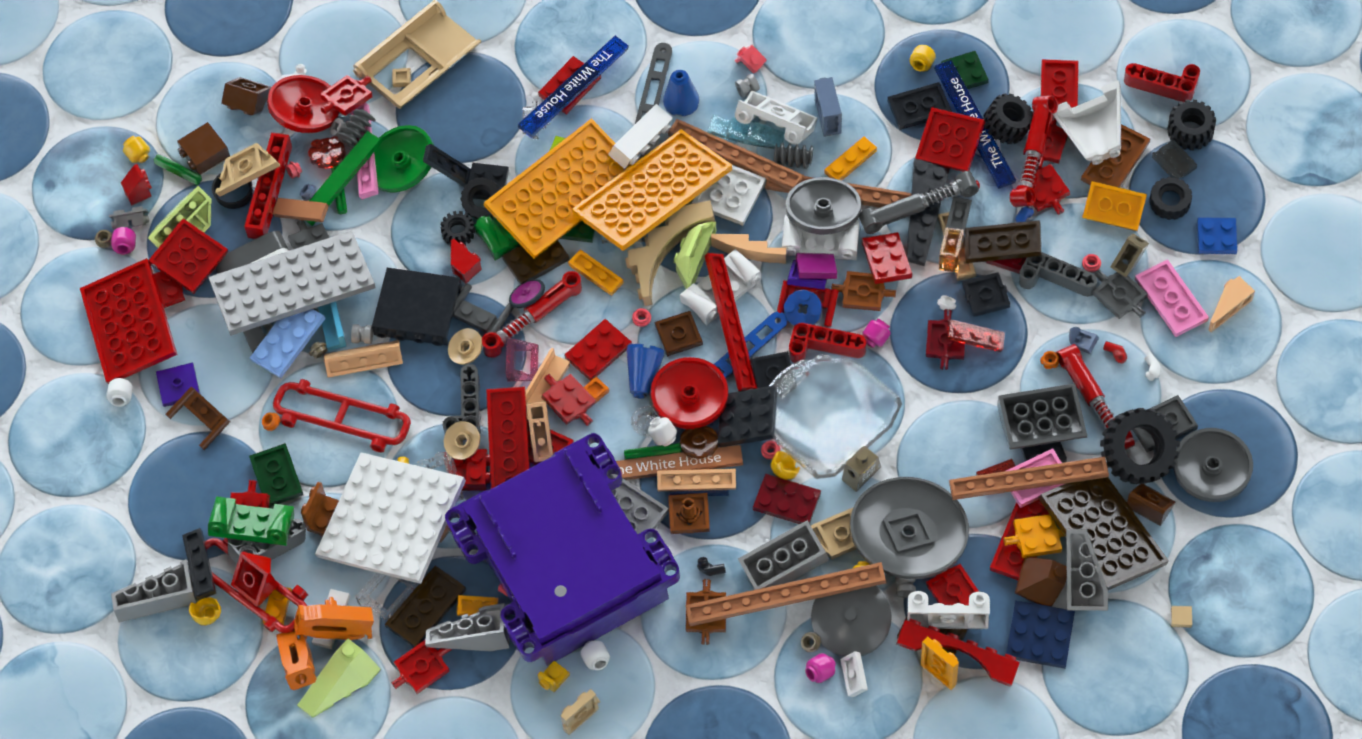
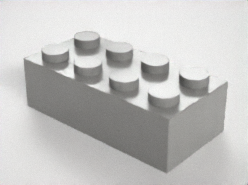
M807 520L743 555L738 560L752 586L757 590L789 583L829 561V558Z

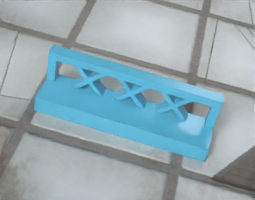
M336 301L318 307L319 313L326 318L322 323L328 351L347 347Z

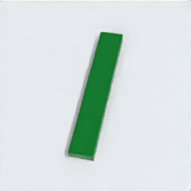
M367 131L309 201L327 203L330 206L381 145L382 140ZM304 220L311 226H313L316 223L315 221Z

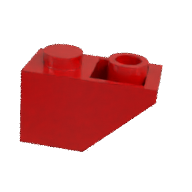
M138 164L133 165L121 181L122 188L131 206L152 197L149 191L152 187L145 170H140Z
M453 238L451 240L452 272L466 284L482 270L481 259L476 253L468 251L464 243L457 242Z

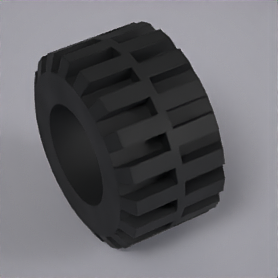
M1006 93L1002 94V96L998 95L984 113V127L988 130L987 133L992 135L995 140L998 139L1001 143L1012 144L1013 142L1016 144L1029 131L1033 112L1030 105H1027L1025 100H1021V97H1015L1014 94L1007 95Z
M1193 99V102H1190V100H1185V103L1179 102L1178 106L1175 105L1169 116L1167 130L1168 136H1171L1170 140L1176 142L1175 145L1177 147L1182 146L1184 150L1186 148H1190V151H1194V148L1199 150L1202 149V145L1206 147L1214 135L1216 126L1214 111H1210L1211 107L1209 105L1205 106V102L1202 101L1199 103ZM1194 122L1197 123L1200 127L1189 128L1185 126L1183 123Z

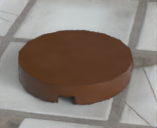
M708 426L686 429L680 436L681 450L691 458H706L717 450L718 436Z

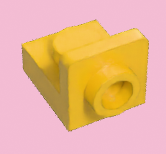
M553 661L544 672L540 671L538 673L539 684L545 690L550 689L555 692L569 677L570 673Z

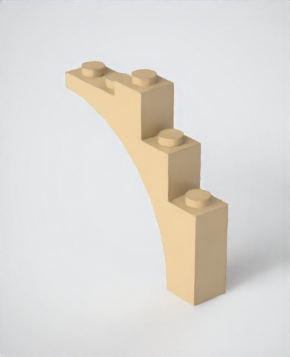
M710 200L683 206L665 220L666 226L654 228L647 233L648 237H645V247L627 250L626 266L635 275L637 284L640 283V288L637 289L639 300L643 299L645 306L653 305L652 289L654 278L666 255L681 242L683 237L686 238L689 230L699 224L710 221L715 222Z

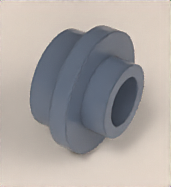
M308 183L301 189L300 196L304 201H308L317 192L316 186Z

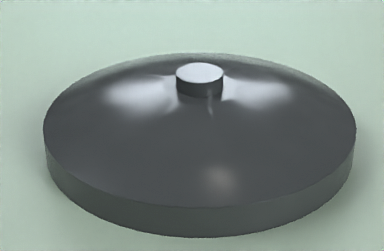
M818 177L805 180L794 186L786 198V213L789 220L799 229L812 234L828 235L842 232L850 228L858 220L861 212V199L857 191L848 183L835 178Z
M1219 428L1199 429L1184 437L1180 442V447L1176 448V451L1180 452L1179 457L1174 459L1176 464L1173 467L1176 480L1187 493L1197 499L1208 502L1230 500L1239 495L1247 487L1251 479L1253 459L1250 450L1238 436L1229 431Z
M877 586L817 598L812 606L811 623L814 633L820 637L821 644L827 650L842 657L854 651L860 652L861 656L873 652L884 642L891 627L892 615L889 602L885 594Z

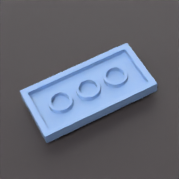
M311 309L277 320L250 356L251 361L277 377L282 378L326 318L321 313Z

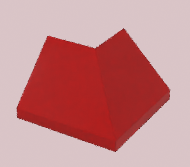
M241 552L233 575L231 586L256 606H260L279 586L270 573L271 558Z

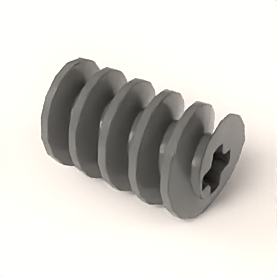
M355 109L353 111L354 115L349 117L350 121H346V127L341 128L342 133L339 132L337 134L341 143L351 149L354 148L352 144L358 143L356 139L363 137L360 133L367 132L364 127H371L368 121H376L371 114L363 109Z
M783 142L780 147H777L776 143L774 152L775 163L779 164L781 161L782 166H785L788 161L790 167H793L794 163H796L797 168H800L803 163L804 169H807L809 164H812L813 146L807 151L806 145H803L802 149L799 150L798 144L792 149L791 143L788 144L787 148L784 147Z

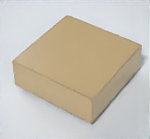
M411 68L392 69L393 88L406 87L411 83Z
M1171 606V627L1192 628V606Z

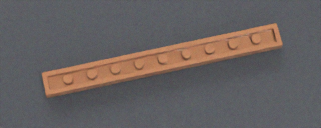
M882 562L689 604L686 605L689 625L694 626L886 583Z

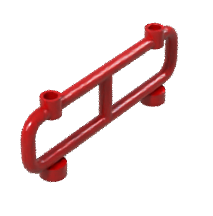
M300 379L299 383H284L278 389L273 400L274 410L282 415L280 419L282 425L293 428L296 421L301 420L372 440L370 448L379 453H383L387 445L402 443L411 425L409 416L399 411L400 407L396 404L391 403L386 408L310 387L311 383L305 379ZM287 390H296L302 395L310 394L342 404L333 422L281 407L280 403ZM350 405L383 414L390 419H400L403 421V426L399 435L391 438L344 425L342 421Z
M211 538L205 541L206 549L211 546H217L228 554V538H224L223 541L218 538ZM212 572L214 584L264 620L265 623L263 625L270 632H273L275 629L281 633H290L295 630L294 620L289 625L281 624L275 617L270 616L260 607L254 605L240 592ZM277 581L279 586L275 589L297 606H307L304 600L308 597V593L303 588L296 585L290 591Z

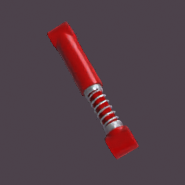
M1053 95L1035 97L1032 101L1034 113L1024 150L1026 157L1022 167L1023 170L1021 171L1022 174L1020 175L1021 179L1018 186L1010 192V202L1014 207L1032 206L1036 201V193L1032 183L1034 182L1033 178H1035L1036 165L1039 164L1037 160L1043 155L1052 114L1058 109V101Z
M575 271L566 272L562 280L546 291L538 301L525 307L522 315L515 318V321H511L510 324H507L506 327H503L502 330L496 333H486L482 337L484 354L491 358L499 356L504 344L511 337H514L515 334H518L527 325L537 323L571 296L579 295L582 291L579 273Z
M1075 344L1056 351L1059 357V364L1063 369H1066L1088 406L1094 408V411L1097 412L1096 415L1099 416V420H1102L1101 423L1107 429V424L1115 419L1113 417L1114 413H1111V409H1108V405L1105 404V395L1082 360L1080 350ZM1130 431L1125 439V450L1135 446V441Z

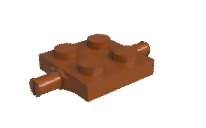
M847 271L846 280L843 285L832 283L831 290L835 289L842 292L843 308L881 311V303L884 297H896V290L885 289L884 283L875 284L871 273Z
M706 579L702 581L703 590L699 592H686V605L727 595L726 592L711 591V580L707 579L706 586ZM686 610V632L702 633L701 644L705 645L706 638V645H709L710 633L726 632V619L690 626Z

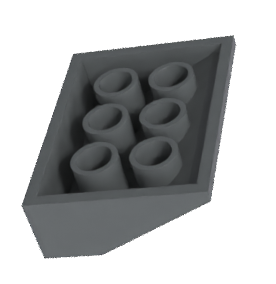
M1075 383L998 396V412L1010 450L1087 438Z

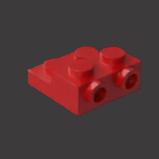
M478 449L473 456L465 460H457L449 456L448 473L462 476L466 480L462 491L487 490V484L491 482L490 472H488L490 455L487 449Z

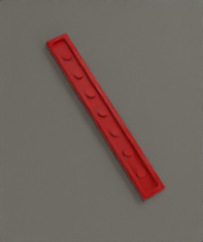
M707 253L704 257L738 391L756 389L757 386L723 254Z

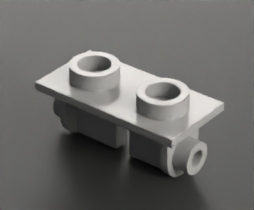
M142 206L134 207L129 212L117 210L113 212L114 214L109 215L111 219H114L111 222L112 229L120 227L130 228L128 222L132 220L133 227L149 223V216H145V213L149 212L146 208L143 209Z

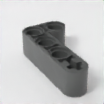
M1043 252L1042 256L1027 257L1020 270L1019 284L1024 289L1033 288L1039 277L1086 297L1092 296L1097 286V277L1093 273Z
M473 364L464 365L461 369V416H450L444 419L442 423L444 434L451 425L460 421L473 424L478 429L479 434L481 433L480 379L477 367ZM471 408L475 409V410H473V411H471V412H468V411H467L468 409H471Z
M300 519L292 520L287 546L228 538V555L236 564L241 552L256 554L273 560L305 541L306 524Z

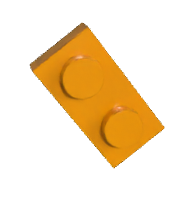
M274 590L269 595L265 612L275 617L284 625L290 600Z

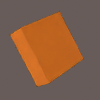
M597 377L584 386L585 390L596 400L595 403L609 392V388Z

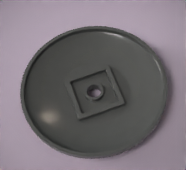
M895 477L874 484L858 498L851 514L850 533L857 551L870 565L882 562L885 574L904 579H924L948 570L960 559L967 546L969 523L959 501L952 500L951 493L945 488L921 478ZM910 530L914 534L906 535L903 531Z

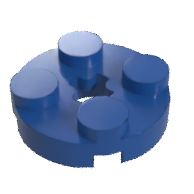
M798 290L789 295L784 304V314L793 326L798 323L815 325L820 320L822 303L816 294L808 290ZM801 304L803 306L808 305L806 314L798 312Z

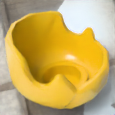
M777 451L771 461L773 473L784 480L794 479L800 467L796 468V459L783 451Z
M207 597L196 603L191 602L189 613L196 623L208 626L220 617L221 606L216 599Z

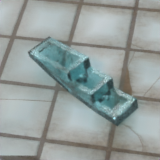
M714 114L711 117L707 130L708 133L727 140L775 149L776 143L777 147H780L784 141L785 134L782 131L755 121L743 124L738 122L736 118L732 117L731 120H727Z

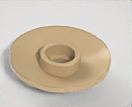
M470 328L462 329L455 333L448 345V354L451 360L460 365L473 362L479 356L483 347L481 335L476 330Z
M466 421L456 422L451 425L444 436L446 452L457 460L470 458L476 453L480 445L478 429ZM467 439L466 444L463 445V440Z

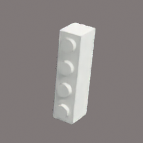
M656 104L612 147L608 155L624 169L630 164L633 165L640 158L638 157L640 154L644 155L649 150L651 143L654 145L661 136L659 135L661 133H667L671 128L669 124L673 118Z

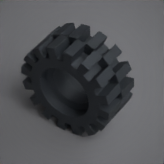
M453 211V215L447 214L448 218L444 216L440 228L443 240L447 244L450 243L451 246L453 238L465 245L466 241L469 244L471 239H474V222L472 217L468 216L466 212L463 215L462 211H459V214ZM455 225H463L465 227V230L461 233L451 232V228Z

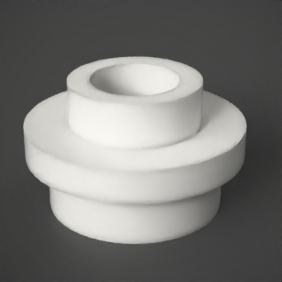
M941 296V299L937 302L942 310L947 309L949 311V309L954 310L956 308V300L949 296Z

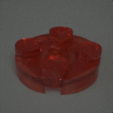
M333 136L331 138L313 140L308 155L313 165L316 164L318 168L326 169L338 165V161L341 158L342 160L345 158L346 150L338 137Z

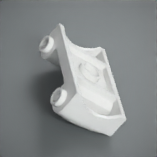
M754 91L750 92L744 102L742 100L738 101L735 111V118L740 123L748 124L755 117L759 116L761 120L771 121L778 127L786 128L785 140L794 145L804 141L814 131L818 117Z
M785 215L782 248H786V256H796V253L834 254L835 259L857 260L860 220H857L850 228L842 232L820 235L799 229Z
M734 249L724 260L734 299L737 301L761 281V271ZM709 275L697 285L693 283L680 294L681 303L690 307L706 326L719 316Z
M914 591L908 596L907 621L910 618L921 622L920 626L926 628L930 625L938 629H988L990 598L984 592L972 593L969 597V606L960 603L954 605H944L941 603L928 605V595L921 591Z

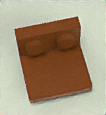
M317 482L316 486L311 488L307 504L304 503L302 506L301 515L306 524L307 531L323 536L339 500L326 496L321 482Z

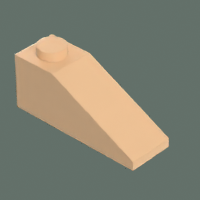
M1240 276L1234 280L1230 279L1224 285L1223 293L1210 321V332H1213L1253 300L1255 290Z
M546 401L528 403L526 406L534 462H540L553 455Z

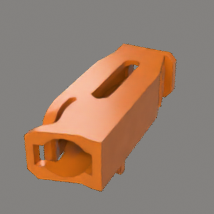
M333 597L325 600V605H298L294 620L295 635L302 634L314 638L347 640V638L357 640L367 635V639H372V625L374 623L372 608L337 605V601Z
M295 630L290 633L276 634L282 665L286 673L285 678L290 689L297 690L315 683L317 680L311 650L306 641L307 636L300 634L298 638L295 635Z

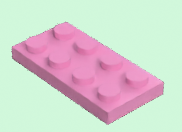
M1168 259L1135 275L1136 282L1147 293V298L1175 337L1209 320L1206 312Z

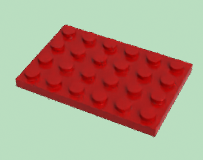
M147 258L80 288L106 383L109 384L110 381L117 378L124 379L178 355L153 270Z

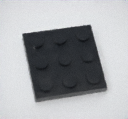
M776 386L728 393L726 407L719 416L717 444L720 447L774 439L778 392Z

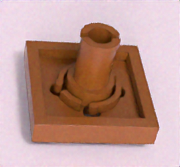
M708 493L668 495L671 534L710 532Z

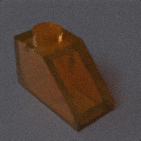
M945 227L939 254V270L958 272L964 229Z

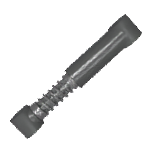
M965 171L958 174L955 181L949 183V186L944 185L943 188H935V191L930 190V193L925 192V195L917 193L877 209H864L860 212L859 219L867 234H874L881 230L882 226L924 211L926 207H929V204L934 205V202L939 203L940 200L943 201V199H948L950 196L953 198V195H962L965 198L971 197L979 191V187L972 173Z

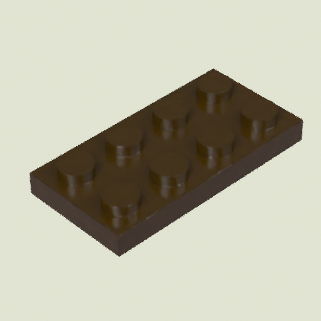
M1040 220L965 228L966 263L1042 256Z
M435 565L422 580V583L413 590L388 619L385 627L415 647L426 638V630L435 627L458 601V595H463L466 587Z

